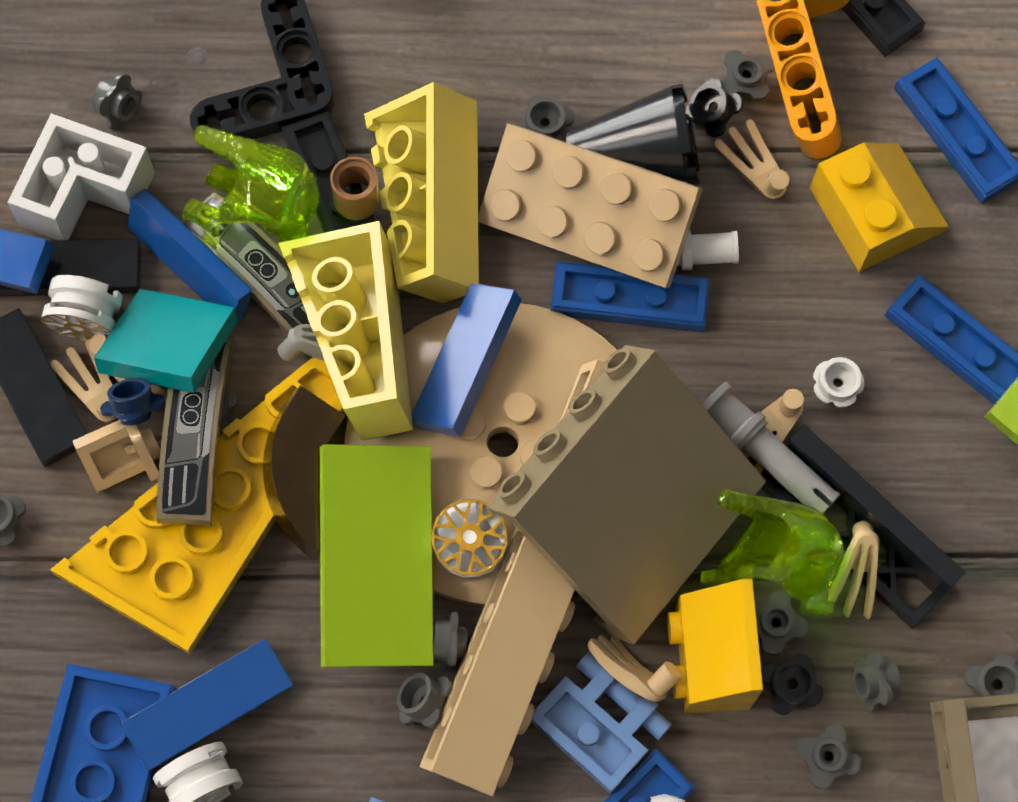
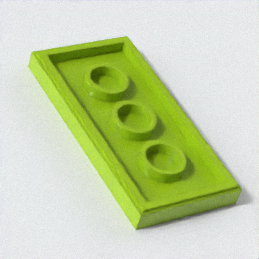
M323 444L320 446L321 667L434 666L431 446Z

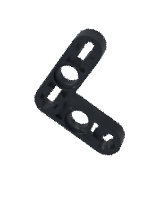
M305 0L261 1L263 23L280 78L209 97L198 102L192 108L190 125L193 135L200 145L209 149H221L282 132L281 127L327 110L331 113L334 105L332 85ZM281 4H286L291 14L293 28L286 31L281 15L277 12V6ZM293 44H302L311 50L310 57L306 61L297 64L288 62L283 57V54ZM309 76L313 92L317 95L318 103L309 105L308 101L304 98L301 79ZM259 100H267L275 104L276 111L267 120H256L248 114L250 106ZM239 108L243 125L237 126L232 109ZM216 115L221 129L211 132L207 118Z

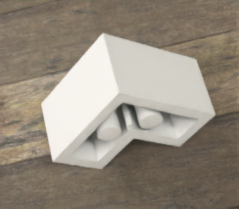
M51 113L7 203L20 227L55 240H69L88 200L129 214L131 197L144 188L148 189L155 171L146 147Z

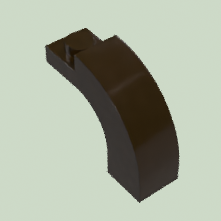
M300 385L290 394L275 418L268 434L263 458V480L269 506L279 526L291 542L313 559L320 555V446L328 444L346 415Z

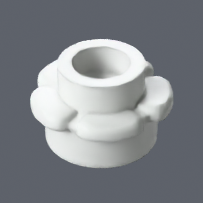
M836 357L824 361L816 367L813 374V379L816 381L813 388L816 396L823 403L828 404L831 402L836 407L841 408L852 405L856 401V395L862 393L864 389V378L859 367L847 358ZM840 379L843 385L836 387L833 384V380Z

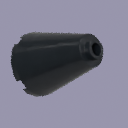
M683 84L667 87L566 131V142L692 185L701 184L697 173L700 171L694 128L692 117H689V114L685 112L684 103L688 102V98Z

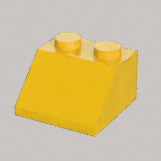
M863 142L818 163L810 190L858 272L948 230L947 222L899 143Z
M740 579L680 595L675 607L676 612H668L667 614L670 645L679 644L680 665H676V667L682 674V677L673 686L674 699L683 698L684 714L750 710L763 691L752 579Z

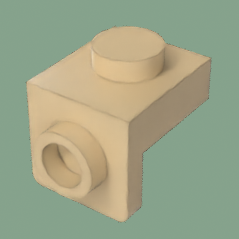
M117 420L73 440L75 449L97 493L143 471L147 472L151 482L158 479L159 472L154 460L160 458L161 450L150 427L140 432L137 425H123L120 423V420Z

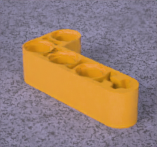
M756 0L796 141L801 151L808 157L814 159L827 158L833 155L840 147L842 130L810 19L837 11L850 0H781L775 2ZM791 34L803 35L799 42L794 45L786 46L781 44L785 37ZM803 78L815 79L814 84L806 90L793 89L797 81ZM817 112L822 131L812 134L808 114Z

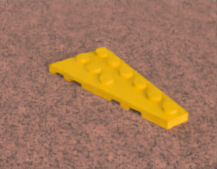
M314 357L309 359L267 393L265 400L240 420L238 418L222 430L223 434L219 436L216 459L217 486L212 526L157 523L158 483H156L134 501V506L110 526H103L89 538V543L68 560L66 557L50 569L51 572L191 655L276 521L265 492L263 458L268 434L279 411L290 394L301 385L344 414L345 412L325 361Z

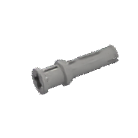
M725 381L702 404L704 409L741 452H747L819 519L841 494L835 491L766 428L768 424L765 420L766 417L760 411L753 413L731 393L733 387Z

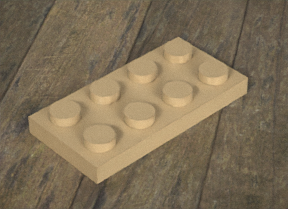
M507 123L478 214V222L658 286L669 288L703 188Z

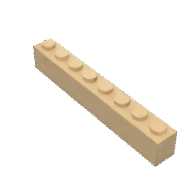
M596 359L581 366L560 421L569 412L568 408L571 401L580 392L588 389L604 371V361ZM517 527L453 682L452 691L448 695L443 707L442 719L434 729L419 766L490 796H493L496 786L501 788L506 783L510 775L514 760L513 756L509 755L517 734L523 735L532 720L534 705L530 703L537 683L542 684L550 674L555 659V654L550 652L558 631L563 632L569 625L575 610V602L571 601L575 589Z

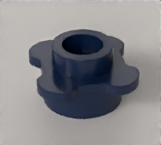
M130 378L119 381L109 388L107 392L109 401L104 402L100 410L103 416L118 418L123 425H138L151 417V411L161 409L165 405V400L161 394L152 395L151 387L147 380Z

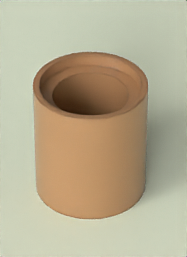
M348 157L339 161L334 166L330 176L335 208L343 217L351 220H362L371 216L378 208L380 201L376 169L368 160L361 157ZM352 183H361L368 187L364 192L356 195L343 191L346 186Z

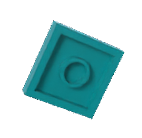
M139 289L94 356L97 372L124 379L141 378L147 380L149 384L194 393L237 324L235 308Z

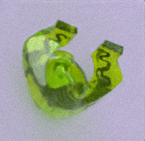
M203 125L196 127L193 138L197 143L204 145L206 149L212 150L214 154H219L221 158L227 159L229 163L234 164L236 169H229L215 164L206 177L205 185L228 193V195L218 207L191 198L183 210L182 218L196 223L207 232L215 226L223 224L260 223L268 236H278V245L281 242L309 236L306 229L319 203V186L316 174L299 154L289 148L264 144L250 138L235 136L232 133L227 134L225 131H218L216 128H209Z
M729 489L723 490L719 495L717 504L721 507L732 509L734 512L745 514L747 517H752L754 521L722 559L718 570L701 571V583L717 586L740 579H752V581L761 583L781 581L784 590L790 597L801 600V612L815 615H832L834 603L829 601V590L840 571L844 559V548L840 534L830 524L826 516L807 505L744 492H732ZM767 564L769 567H763L758 565Z

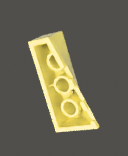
M432 82L365 113L364 116L367 129L375 132L377 145L371 148L374 166L382 169L385 187L379 191L382 208L390 211L392 225L387 230L397 288L443 304L465 296L471 283L479 284L478 121L476 100Z
M376 221L279 243L292 274L297 292L308 315L309 323L323 353V358L342 407L360 440L412 431L413 425L399 289L396 284L389 241L380 222Z

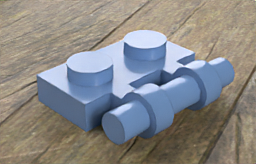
M589 651L576 666L591 680L588 685L581 690L565 676L534 710L531 723L611 794L648 752V749L635 739L633 735L641 727H644L659 740L672 726V723L657 711L660 705L654 701L642 698L618 682L598 663ZM605 693L628 713L620 724L596 704Z

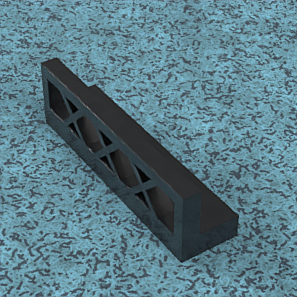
M804 425L790 439L787 447L835 491L841 494L833 504H837L846 512L847 530H826L818 522L814 514L810 510L808 513L800 505L802 503L793 494H788L773 480L774 477L766 470L761 474L766 480L761 489L840 563L847 548L838 540H848L849 546L853 538L852 528L855 525V521L857 523L860 521L869 522L873 526L874 533L878 535L880 544L886 549L887 567H877L875 595L913 629L966 572ZM895 558L904 567H895ZM867 572L863 573L861 581L865 586L867 584ZM878 577H887L888 586ZM896 577H916L932 593L914 611L897 596Z

